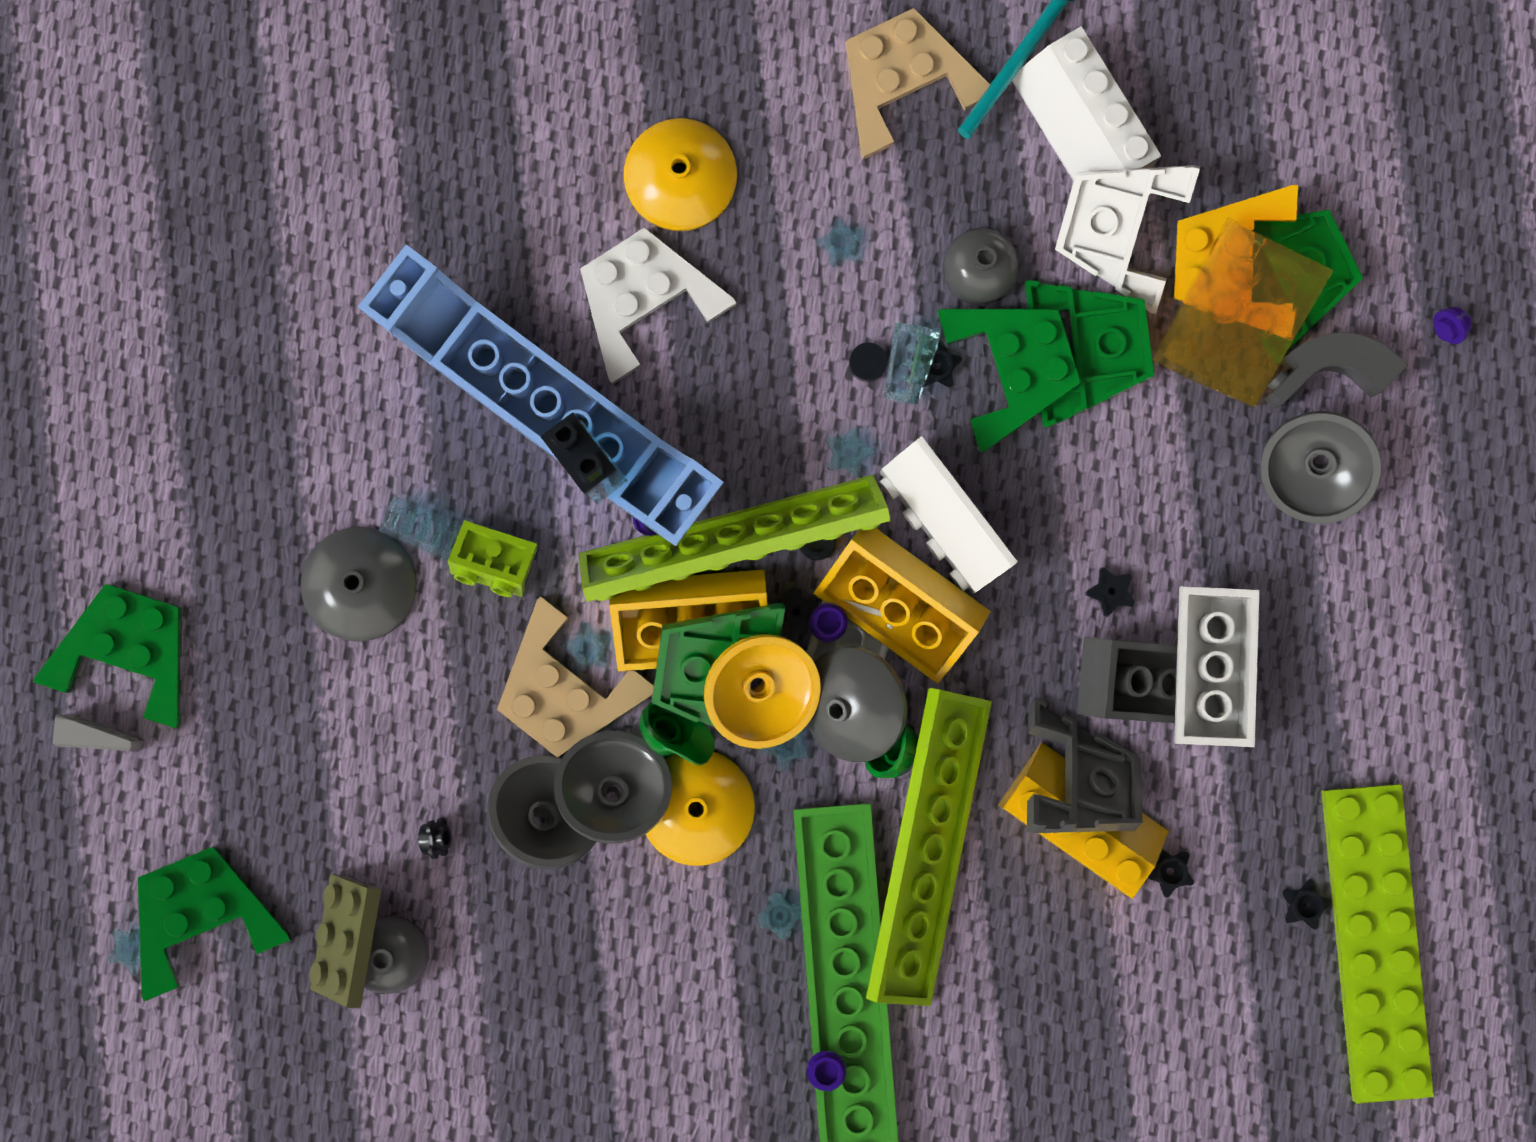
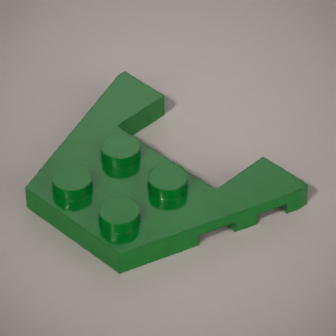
M1330 210L1297 214L1295 222H1254L1253 246H1259L1285 301L1292 302L1290 337H1281L1265 330L1256 332L1270 363L1277 361L1363 279Z
M1033 280L1025 281L1028 309H1058L1059 313L1069 312L1076 368L1081 381V385L1078 388H1075L1041 413L1043 429L1051 428L1154 378L1144 299L1097 291L1077 290L1068 286L1042 284L1039 281Z
M941 309L937 311L948 345L987 334L1007 399V408L970 419L980 453L990 450L999 441L1014 433L1027 421L1042 413L1081 385L1058 309Z
M105 584L37 673L33 683L64 693H71L82 658L85 656L155 679L143 718L175 729L180 728L182 608L120 587Z
M776 603L662 625L652 703L696 723L701 721L714 727L704 703V687L709 670L716 659L728 647L738 642L739 638L764 634L781 636L785 613L784 604Z
M210 847L138 877L141 991L144 1002L181 987L167 948L242 917L256 955L292 940L290 934L278 923L267 907L255 896L244 880L215 847Z

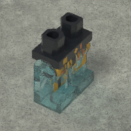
M573 412L541 436V439L585 496L589 495L596 504L600 503L628 481L606 451H602L604 450L583 421H579Z

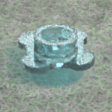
M773 893L768 897V905L764 912L758 914L757 923L761 928L768 927L772 932H775L779 939H787L792 934L791 928L795 921L802 917L801 907L798 904L788 903L780 893ZM779 912L783 914L781 920L776 918V914Z

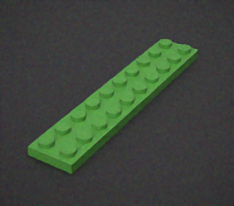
M871 803L793 809L813 1055L823 1050L836 1052L842 1057L846 1065L845 1080L837 1089L821 1091L815 1088L820 1142H899L887 1003H876L866 999L881 926Z

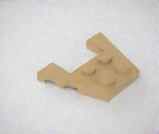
M914 8L846 40L845 43L860 155L863 160L894 145V140L878 109L947 77L965 111L974 107L990 86Z
M540 596L536 601L497 710L549 752L559 757L581 739L596 733L651 697L654 685L635 670H631L624 675L607 698H604L545 651V647L568 620V617Z

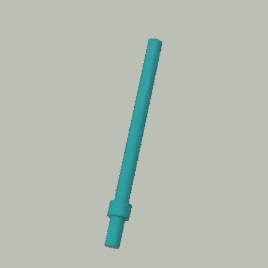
M1074 0L1050 1L958 128L961 136L966 139L971 138L1069 1Z

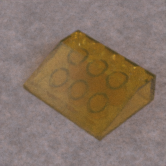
M1228 217L1152 354V360L1192 381L1255 407L1334 270Z

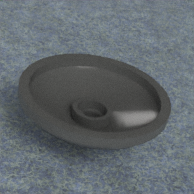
M1308 412L1289 419L1271 435L1262 454L1261 479L1271 501L1285 514L1308 523H1333L1354 515L1371 500L1380 482L1381 457L1375 440L1357 421L1335 412ZM1317 455H1325L1328 461L1325 464H1317L1314 458Z
M367 527L342 529L324 538L308 556L301 577L303 602L313 621L330 635L348 641L374 640L390 633L408 615L416 594L415 568L403 546L388 534ZM351 576H357L359 579V586L355 590H350L347 585V581Z
M844 646L821 655L814 661L820 677L821 692L817 709L807 724L810 733L822 748L833 756L845 761L867 762L886 754L900 739L907 718L906 696L898 675L881 656L862 647ZM837 704L842 707L843 715L840 714Z
M622 731L599 732L578 741L561 759L554 779L555 801L566 823L577 833L590 840L609 844L629 842L650 832L664 817L672 793L671 774L664 757L650 749L643 738ZM610 792H615L620 797L615 801H610L606 798V795Z
M532 756L515 762L498 777L488 798L487 816L495 840L513 859L533 868L558 869L569 866L582 859L596 843V841L590 840L573 830L558 810L554 795L555 774L561 758ZM534 817H543L546 820V825H538Z

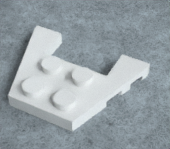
M1188 165L1077 173L1055 250L1094 276H1099L1126 297L1144 299L1146 310L1156 314L1167 278L1128 267L1149 194L1153 193L1190 203L1201 166Z
M645 228L580 268L608 379L612 385L641 367L620 333L683 292H688L707 323H710L737 305L733 297Z

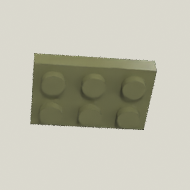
M330 874L329 884L324 890L323 902L325 907L322 923L319 925L316 934L318 946L315 963L312 964L309 974L310 990L346 1008H361L381 895L380 888L346 875Z

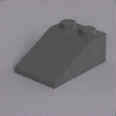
M1084 637L1077 714L1107 719L1175 723L1177 646Z

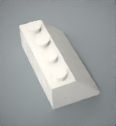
M1082 26L1048 45L1025 64L1013 78V84L1073 182L1077 173L1153 168L1160 159L1161 154Z
M922 436L881 469L880 474L883 477L879 481L881 487L892 500L896 497L901 500L907 508L902 512L906 520L915 530H918L920 527L930 538L926 542L928 549L938 561L945 558L953 569L949 573L951 579L962 591L968 588L971 594L976 593L1018 562Z
M1179 587L1175 744L1255 747L1259 590Z

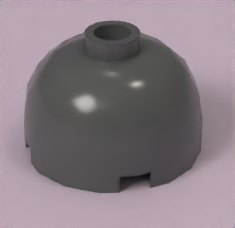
M985 227L969 229L956 237L946 250L942 265L945 282L952 294L965 303L978 306L996 302L1006 296L1016 282L1019 269L1017 251L1010 239L998 230Z
M398 915L376 918L364 986L367 990L379 994L400 993L413 986L420 979L430 957L428 941L419 926Z

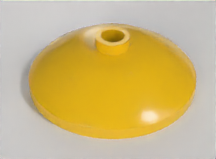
M677 118L665 120L646 129L632 144L624 165L625 189L634 208L650 223L672 231L698 229L714 221L729 205L737 183L735 158L726 140L710 126L692 119ZM676 163H683L686 165V170L683 173H675L672 167Z
M777 635L751 636L728 647L713 663L704 687L705 708L717 731L732 743L755 749L774 747L795 737L812 719L820 699V677L811 657L797 643ZM762 678L759 686L750 687L754 679Z
M713 752L712 757L707 763L700 766L687 761L677 754L666 758L665 761L669 767L672 779L671 799L664 817L646 834L647 838L660 853L681 864L701 866L713 864L727 858L745 841L754 820L755 801L747 777L733 761L716 752ZM693 802H699L703 805L704 812L700 816H693L689 812V805Z

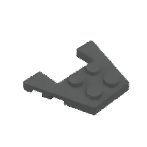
M1035 697L1029 705L1028 734L1065 744V802L1033 794L1027 801V832L1135 831L1143 823L1141 758L1099 733L1094 737L1077 727V720L1067 714H1064L1063 717L1058 716L1046 709L1048 703Z

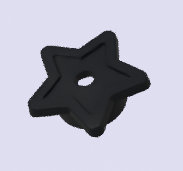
M934 341L927 354L912 357L913 362L922 370L921 387H926L934 382H939L949 388L952 387V370L962 361V358L948 354L944 351L940 341ZM939 363L940 369H934L933 364Z
M1104 567L1099 569L1098 583L1085 592L1086 596L1100 603L1103 616L1108 617L1117 606L1132 607L1135 603L1128 592L1132 575L1128 573L1114 576ZM1110 588L1115 589L1114 595L1108 593Z
M1161 850L1156 866L1147 879L1159 882L1164 897L1169 898L1177 887L1194 884V880L1187 869L1190 856L1188 852L1172 856L1165 850ZM1168 868L1173 869L1174 872L1172 875L1167 874L1166 871Z
M1308 879L1300 890L1285 889L1282 892L1290 905L1285 917L1286 923L1303 920L1312 929L1316 930L1318 929L1319 918L1323 911L1332 905L1331 900L1317 893L1312 879ZM1304 901L1309 903L1308 908L1302 907Z

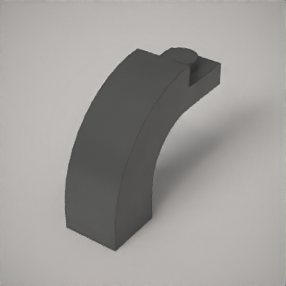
M1345 332L1325 334L1304 342L1279 360L1289 373L1282 369L1267 384L1271 391L1263 399L1275 409L1283 405L1310 376L1322 371H1332L1347 376L1371 398L1382 393L1408 364L1389 347L1373 338Z

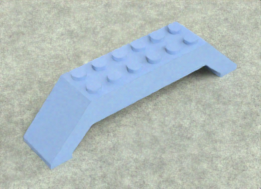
M408 245L403 247L358 306L361 311L428 364L556 460L557 458L541 439V436L573 412L618 471L614 480L612 477H609L595 489L674 546L678 545L724 484L722 480L694 459L689 458L661 440L478 303L435 265Z

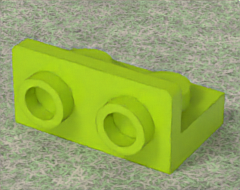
M464 520L448 559L449 570L454 575V578L463 584L474 586L477 582L489 586L492 592L500 596L512 597L514 594L522 597L525 591V581L537 552V543Z

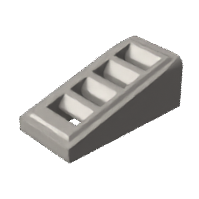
M57 714L55 717L53 744L55 746L122 751L143 749V741L132 735L75 715Z

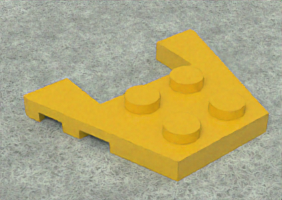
M1290 185L1179 220L1177 223L1174 299L1281 337H1290L1292 302L1251 301L1254 222H1295L1297 216L1298 185Z

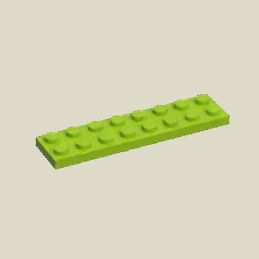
M874 475L694 522L677 546H674L660 535H645L578 553L583 593L586 602L609 600L619 593L630 590H646L656 583L667 580H684L697 572L709 569L721 570L728 567L731 563L746 559L759 560L772 552L784 549L796 550L803 547L806 543L821 539L834 540L841 537L844 533L859 529L871 530L877 528L881 523L891 521L888 506Z
M934 688L928 689L866 996L868 1000L876 1003L931 1006L992 701Z
M1402 784L1321 790L1352 1101L1359 1104L1434 1097Z

